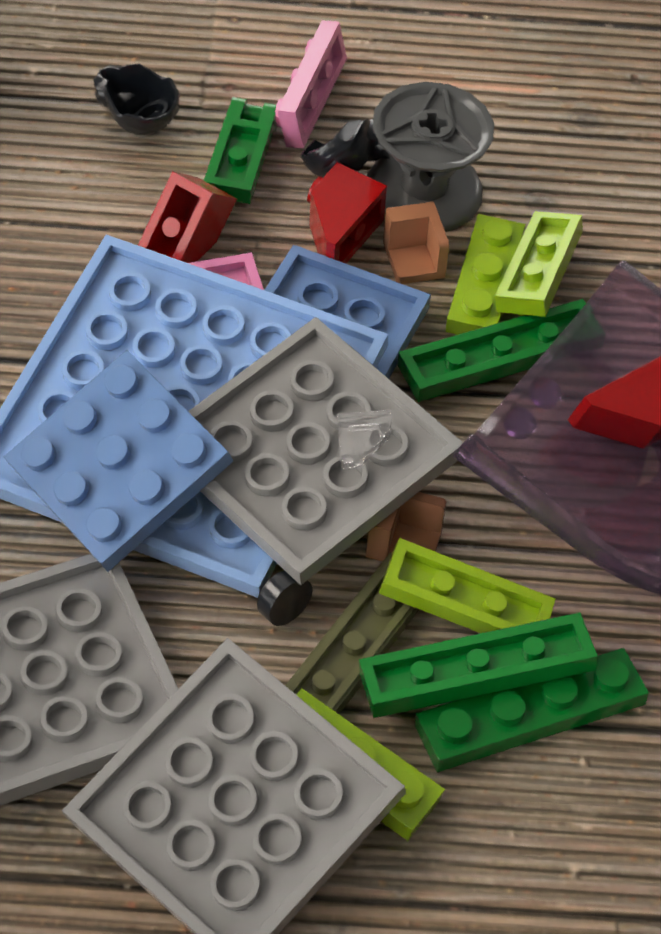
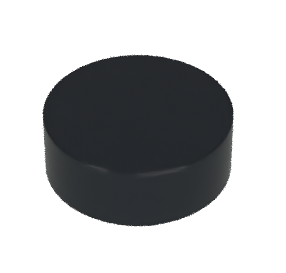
M285 570L280 571L271 577L261 589L258 596L257 609L274 626L286 625L296 619L307 607L313 593L312 584L307 580L300 585Z

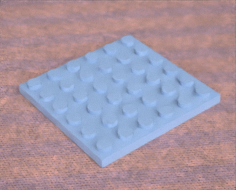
M106 234L0 408V499L61 522L15 472L3 456L126 350L189 411L315 317L375 368H377L388 346V334ZM200 491L134 549V551L257 598L277 565L266 552Z

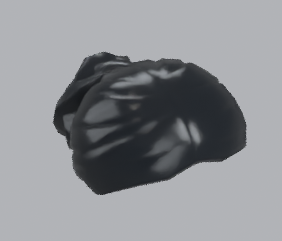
M139 63L125 66L109 65L100 69L93 79L96 99L102 106L109 107L114 120L128 132L138 135L154 134L170 124L179 111L180 93L170 77L160 76Z
M366 118L364 120L347 122L334 138L325 144L313 140L300 156L307 169L317 176L324 177L337 162L359 172L367 161L376 162L381 158L389 159L390 155L380 146L372 127L373 119Z

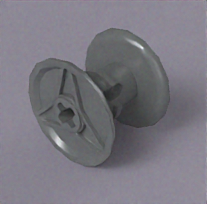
M425 81L408 84L386 94L374 110L372 127L380 146L390 155V158L379 159L367 173L368 177L387 185L385 215L386 208L434 201L445 232L459 228L472 220L482 205L483 185L476 170L470 164L482 158L493 142L494 122L487 107L471 93L444 83Z

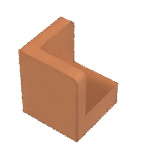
M434 201L386 208L383 244L396 282L407 284L445 278L449 241Z
M421 492L415 494L368 532L366 557L383 562L390 552L393 553L399 538L436 552L443 530L447 501L444 498Z

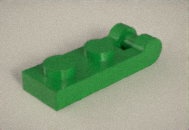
M233 96L204 181L237 198L236 202L251 204L272 135L277 129L275 119L277 104L265 102L264 106L248 104V100L245 98Z

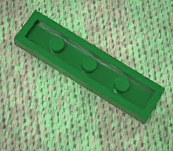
M584 299L549 308L546 317L524 315L400 351L398 353L397 366L416 400L421 402L603 348L606 334Z
M581 612L362 658L359 659V673L372 716L377 718L597 670L598 655Z
M620 648L598 655L597 670L447 703L416 713L414 726L438 773L646 705L649 692L626 650Z

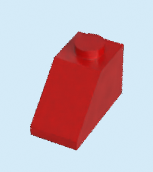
M338 162L324 177L319 176L316 178L309 189L307 202L310 203L309 226L318 254L347 263L384 221L387 185Z
M172 171L138 246L186 263L197 262L216 244L237 198L198 177Z
M661 356L586 395L567 419L572 427L642 449L661 439Z

